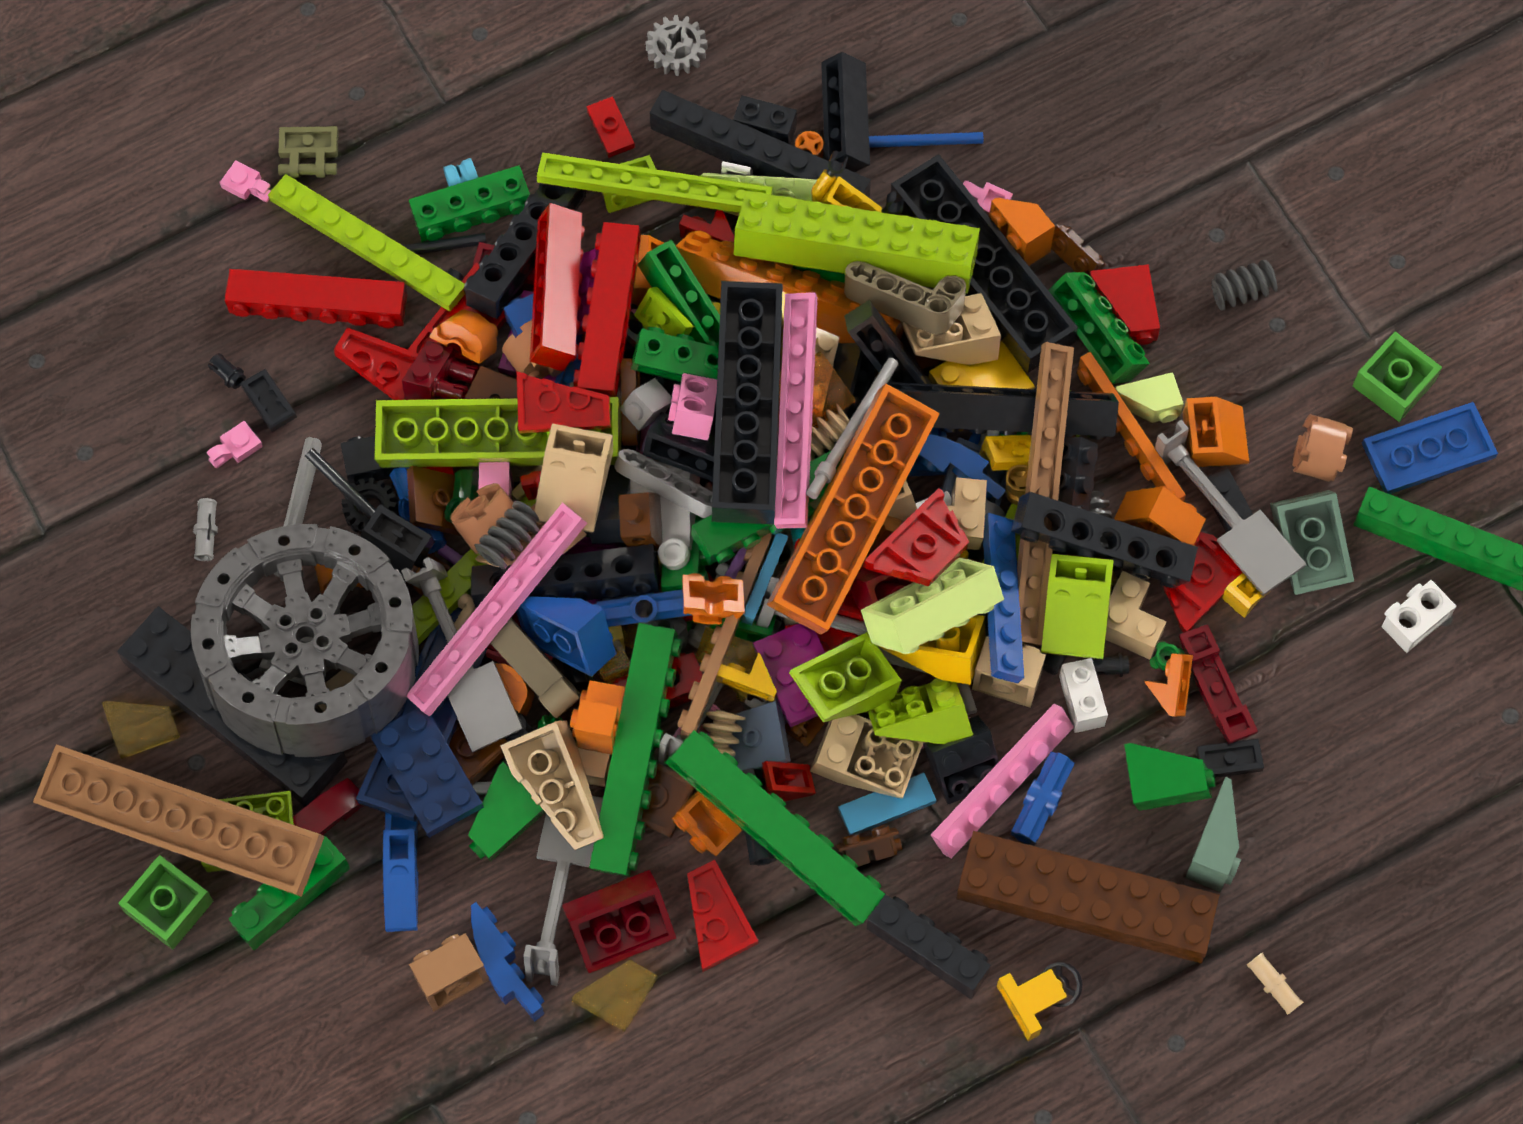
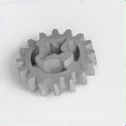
M674 15L673 21L663 17V25L656 22L653 24L654 31H648L646 51H648V60H654V68L658 69L663 66L664 74H668L670 69H672L675 75L679 76L681 69H684L689 74L691 65L696 68L700 67V59L706 58L708 45L705 30H699L698 22H694L691 25L689 24L688 16L683 21H679L678 15Z

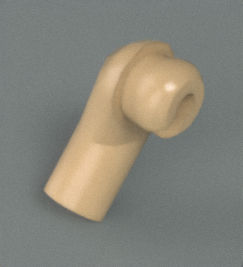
M463 594L458 600V607L463 610L454 623L457 631L476 609L473 599L469 594Z

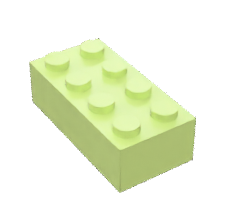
M958 558L930 586L913 582L861 610L872 644L902 654H910L917 651L919 645L943 637L945 631L967 624L971 617L990 612L994 609V605L1004 600L994 566Z

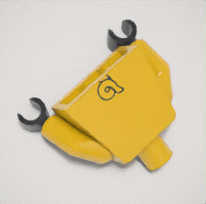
M838 151L832 153L828 162V170L824 169L811 190L812 201L849 206L851 208L879 211L894 215L900 214L903 210L904 199L894 203L896 192H890L887 195L886 206L882 209L881 206L840 176L836 178L835 174L842 173L848 162V157L842 163L835 161Z

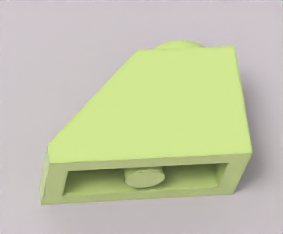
M1173 372L1116 386L1115 388L1130 412L1151 423L1158 421L1168 423L1181 415L1184 403Z

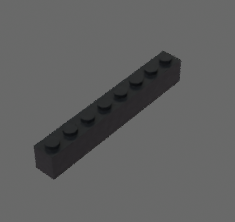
M665 90L661 91L649 112L652 130L725 162L751 167L753 174L758 176L818 179L824 169L828 170L829 161ZM846 168L842 173L835 174L836 178L840 176L869 198L871 179Z
M900 382L887 383L940 413L933 428H940L943 432L952 433L957 432L958 429H969L972 433L985 434L987 430L999 431L1003 435L1029 432V435L1032 436L1037 389ZM1070 391L1065 437L1088 435L1089 438L1095 440H1104L1106 436L1115 437L1119 405L1113 393Z

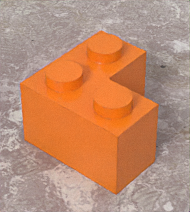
M1166 486L1126 492L1114 518L1115 520L1193 546L1206 520L1196 512L1197 509L1193 505L1180 500L1175 496V492Z
M589 681L588 690H582L579 709H573L570 727L573 728L572 737H576L578 748L612 755L626 687Z

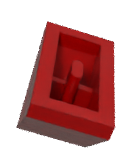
M776 761L762 762L763 782L765 790L769 795L774 793L785 802L816 794L808 764Z

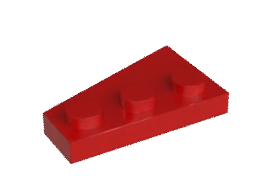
M347 327L334 348L335 356L393 400H405L402 379L415 361L418 353Z
M516 371L519 433L550 432L552 424L584 430L611 428L609 395L575 386L570 387L558 384L552 380L539 379Z
M716 860L687 873L702 972L759 944Z

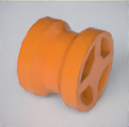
M806 131L798 135L795 140V147L804 151H810L811 154L823 158L824 142L818 133Z

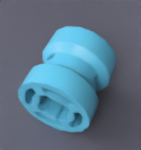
M471 158L463 160L457 166L451 164L443 167L449 187L478 178Z

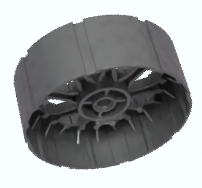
M317 524L289 525L271 529L247 539V544L239 549L236 547L232 549L210 571L195 600L196 611L195 614H192L191 618L192 647L212 706L215 711H219L223 722L242 739L258 748L280 755L286 753L294 754L295 757L325 756L345 751L365 742V738L374 732L378 733L397 715L408 698L406 695L413 687L416 678L415 667L418 666L419 662L418 638L410 595L398 569L394 570L390 559L371 542L354 533L330 526V529L318 528ZM316 564L325 565L326 568L334 569L332 572L333 578L323 595L319 594L311 602L308 593L304 589L302 577H304L303 566H316ZM279 572L281 581H284L286 589V607L283 608L276 604L270 605L257 596L252 587L258 583V580L264 578V575L267 577ZM358 583L367 591L370 589L375 603L369 605L368 609L349 616L339 614L340 607L350 590L353 591ZM395 604V605H398L399 607L393 608V607H391V605ZM235 610L243 615L247 614L256 620L266 631L260 632L259 636L236 638V635H227L226 623L230 621ZM371 631L373 633L381 631L382 634L381 641L378 642L373 655L366 653L364 656L349 649L348 645L345 644L351 641V638ZM304 637L313 638L308 643L299 642ZM293 650V654H289L287 651ZM258 658L271 660L269 669L260 679L256 678L252 682L247 680L241 673L238 674L233 665L242 662L241 660ZM377 667L380 672H383L387 668V671L384 673H378L375 669ZM332 668L336 670L339 668L355 675L351 682L332 691L326 688L324 680L326 673ZM298 677L302 678L303 682H306L308 691L306 697L286 698L277 695V692L289 679ZM325 704L327 709L323 713H317L315 706Z

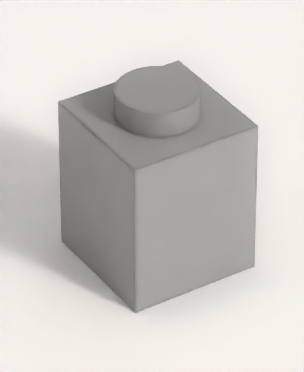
M654 378L633 390L619 409L640 431L652 424L661 412L665 413L671 406L672 396Z

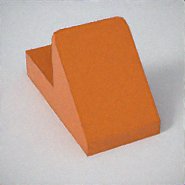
M1171 653V658L1168 659L1165 667V675L1168 677V682L1145 681V684L1169 716L1178 717L1185 716L1193 655Z

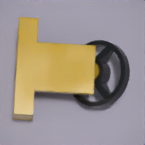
M1057 962L1050 964L1044 969L1042 974L1020 986H1017L1012 975L1009 973L999 978L997 988L1025 1037L1030 1041L1039 1036L1042 1029L1035 1015L1052 1005L1066 1007L1074 1004L1082 992V979L1074 966L1066 962ZM1056 966L1055 973H1053L1052 968ZM1062 966L1068 968L1074 974L1077 983L1076 991L1069 987V980L1062 974ZM1066 993L1074 996L1067 1003H1058L1067 998Z

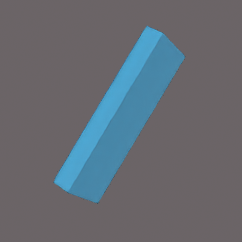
M782 533L775 535L746 605L745 613L741 618L742 622L752 626L769 580L774 573L788 539L787 535Z
M925 773L910 778L902 799L873 792L838 806V810L849 835L862 833L933 805L937 800Z

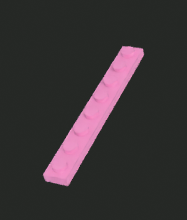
M815 292L785 294L774 525L777 529L807 528L809 497L806 491L809 488L818 299Z
M562 502L409 690L406 697L422 712L431 716L586 526L587 522Z

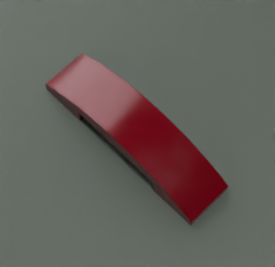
M1208 624L1180 634L1179 638L1184 653L1193 655L1191 672L1211 716L1227 742L1230 744L1257 734V727L1246 704L1242 705L1219 656L1220 649Z
M349 778L344 779L299 811L293 817L294 825L324 835L340 820L346 821L364 806L358 804L356 800L360 790Z

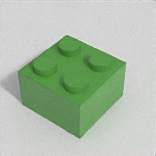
M1395 331L1358 371L1352 387L1400 422L1433 386L1442 366Z
M159 855L118 904L125 914L173 950L214 901L208 891Z

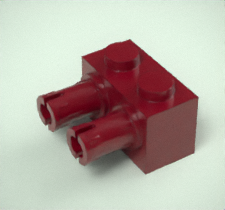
M427 341L402 379L404 399H464L468 392V387L454 384L452 381L457 379L472 384L480 367L457 361L453 347H446L439 343Z

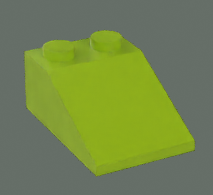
M868 632L791 669L789 672L822 722L867 712L895 698L902 681L878 646L871 643Z

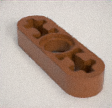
M623 358L621 362V406L632 391L640 387V372L630 370L633 358ZM621 412L623 446H639L641 430L639 431Z

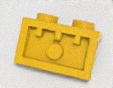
M1031 435L985 436L979 455L989 461L992 471L1009 470L1016 465L1028 466Z

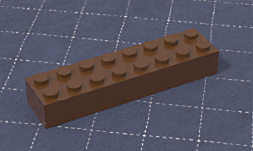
M973 831L956 900L1202 964L1207 952L1220 894Z

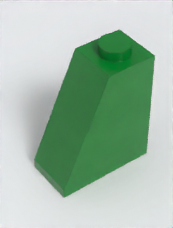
M1124 744L1133 804L1138 811L1212 798L1211 788L1216 787L1213 770L1207 769L1203 760L1138 744Z
M504 762L498 766L482 802L484 808L478 811L468 834L469 838L473 841L469 845L473 852L480 859L486 856L490 861L494 860L545 813L541 806L534 802L531 798L532 795L522 783L515 779L510 768Z

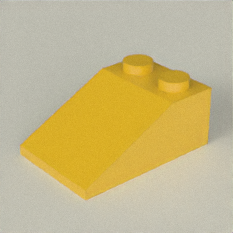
M1000 341L998 360L974 365L946 361L929 371L931 382L939 385L1018 389L1035 388L1032 381L1002 341Z
M975 615L971 617L967 624L945 631L943 637L919 645V649L910 654H902L881 646L880 648L940 680L971 685L986 639L985 616Z

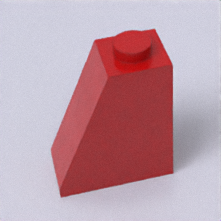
M1149 264L1090 271L1089 276L1094 280L1095 288L1101 296L1110 302L1111 310L1115 316L1126 324L1128 334L1133 341L1139 345H1147L1157 341L1160 324Z

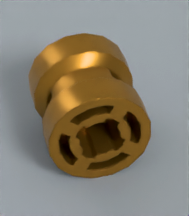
M1026 465L1013 466L1006 474V497L1015 505H1018L1019 497L1024 495L1026 491L1028 466Z

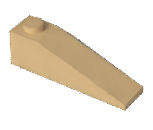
M555 721L500 745L512 775L532 795L531 798L534 802L541 806L551 818L553 825L574 850L604 838L579 750L567 721Z

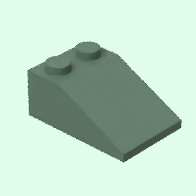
M1326 490L1270 503L1274 526L1306 563L1304 568L1289 577L1295 595L1354 582L1337 494L1335 492Z
M1225 777L1185 877L1218 892H1221L1225 883L1231 885L1241 862V859L1236 857L1239 849L1232 781Z

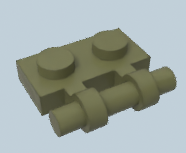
M337 126L280 127L278 153L280 158H290V163L278 165L279 175L287 174L292 178H300V175H316L317 178H326V175H337V163H326V158L338 157L339 132ZM300 158H316V162L300 164Z

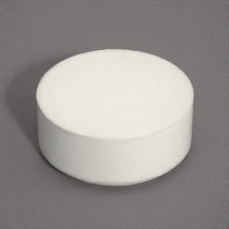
M673 537L661 543L658 549V557L667 569L678 570L688 563L690 550L682 539Z

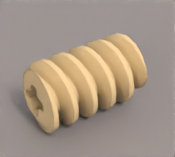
M836 404L838 414L828 409L826 411L828 421L826 422L822 418L817 417L816 420L819 428L816 429L812 426L810 462L815 459V456L820 457L826 454L825 449L829 451L835 446L834 442L838 441L850 421L838 404Z
M718 709L706 712V716L712 719L713 723L703 724L702 727L710 732L708 736L714 741L715 744L713 746L722 754L727 752L731 756H735L736 752L729 745L739 744V739L733 736L732 733L742 732L743 729L735 722L745 720L746 717Z

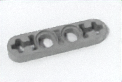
M623 449L618 453L614 466L621 475L702 518L712 515V491L639 452Z

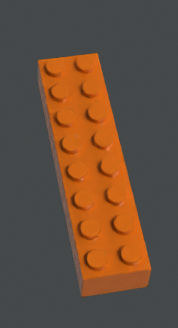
M691 231L676 245L706 294L721 299V281L782 283V292L788 294L815 292L818 297L816 327L838 336L839 343H856L847 331L844 316L861 304L846 297L844 293L845 283L824 280L813 271L802 272L794 269L790 264L735 256L733 242H720L712 239L710 234L703 231ZM879 312L899 340H901L904 328L900 320Z
M888 384L878 389L836 469V474L823 494L766 604L767 606L820 635L829 630L940 413Z

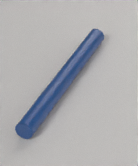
M983 132L869 136V148L983 144Z

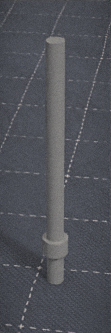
M894 358L887 359L827 459L822 461L814 473L815 478L806 491L808 497L817 499L825 484L830 483L837 472L836 466L851 443L878 389L888 383L896 370L898 361Z

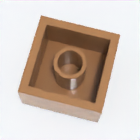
M466 933L461 936L455 934L446 938L441 943V947L432 952L426 950L414 957V962L409 964L433 1012L489 981L485 967Z

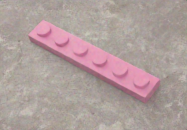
M1053 704L931 834V837L944 855L952 859L972 837L973 831H978L1074 728L1062 707Z

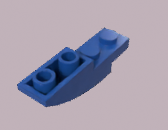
M929 434L919 453L923 456L920 462L935 473L937 469L943 472L951 463L955 466L952 472L960 478L987 480L986 498L990 500L994 496L999 500L1006 490L982 472L989 463L986 459L959 443Z
M385 812V830H383L386 932L418 930V819H416V822Z
M477 902L471 905L473 936L487 976L505 1005L516 998L535 1022L544 1015L541 1004L545 1001L534 987L531 989L526 987L522 981L525 975L516 963L509 965L516 958L513 948L517 945L507 931L500 933L494 925L498 921L489 908L486 906L481 909Z

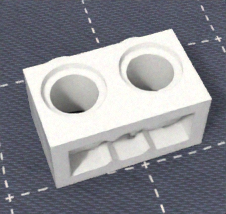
M1432 580L1424 586L1420 583L1408 592L1406 595L1408 599L1401 605L1399 602L1394 603L1384 613L1386 619L1382 628L1406 653L1450 618L1456 608V605ZM1421 601L1431 602L1435 609H1426ZM1406 619L1411 622L1413 627H1403L1399 620Z
M1092 658L1062 664L1059 678L1074 726V732L1078 733L1105 727L1108 713Z

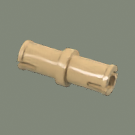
M1260 953L1247 964L1248 968L1254 972L1265 986L1263 990L1267 994H1272L1286 1011L1287 1015L1303 1003L1285 982V979H1287L1283 973L1280 975L1263 953Z

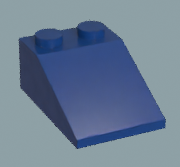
M528 596L516 610L521 628L544 653L591 677L617 654L613 644V636L605 619L606 614L597 604H591L581 598Z

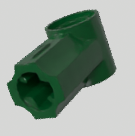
M461 469L455 473L453 498L447 504L444 512L446 521L453 522L450 519L451 514L463 500L468 497L472 501L479 496L476 492L479 490L478 471Z

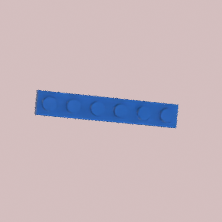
M987 513L984 520V564L994 566L1004 597L1003 601L994 605L993 610L987 612L991 676L1019 683L1024 679L1016 542L1015 533L1011 532L1014 520Z

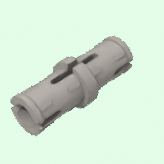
M203 498L197 501V524L193 527V532L196 534L194 559L211 561L214 559V536L218 533V527L215 525L217 501Z

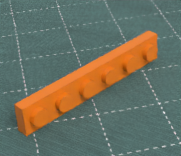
M1089 352L1081 356L1077 370L1081 382L1084 385H1089L1093 392L1113 393L1119 401L1115 432H1120L1125 440L1124 444L1128 453L1132 457L1136 456L1140 462V469L1144 477L1148 481L1152 480L1156 487L1166 486L1175 492V496L1184 502L1186 494L1092 353Z

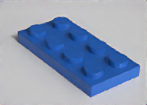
M1474 402L1367 437L1362 441V446L1379 483L1387 494H1392L1492 460L1498 454Z

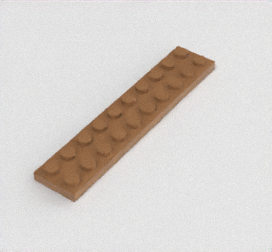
M57 744L33 803L301 897L325 837L301 827Z

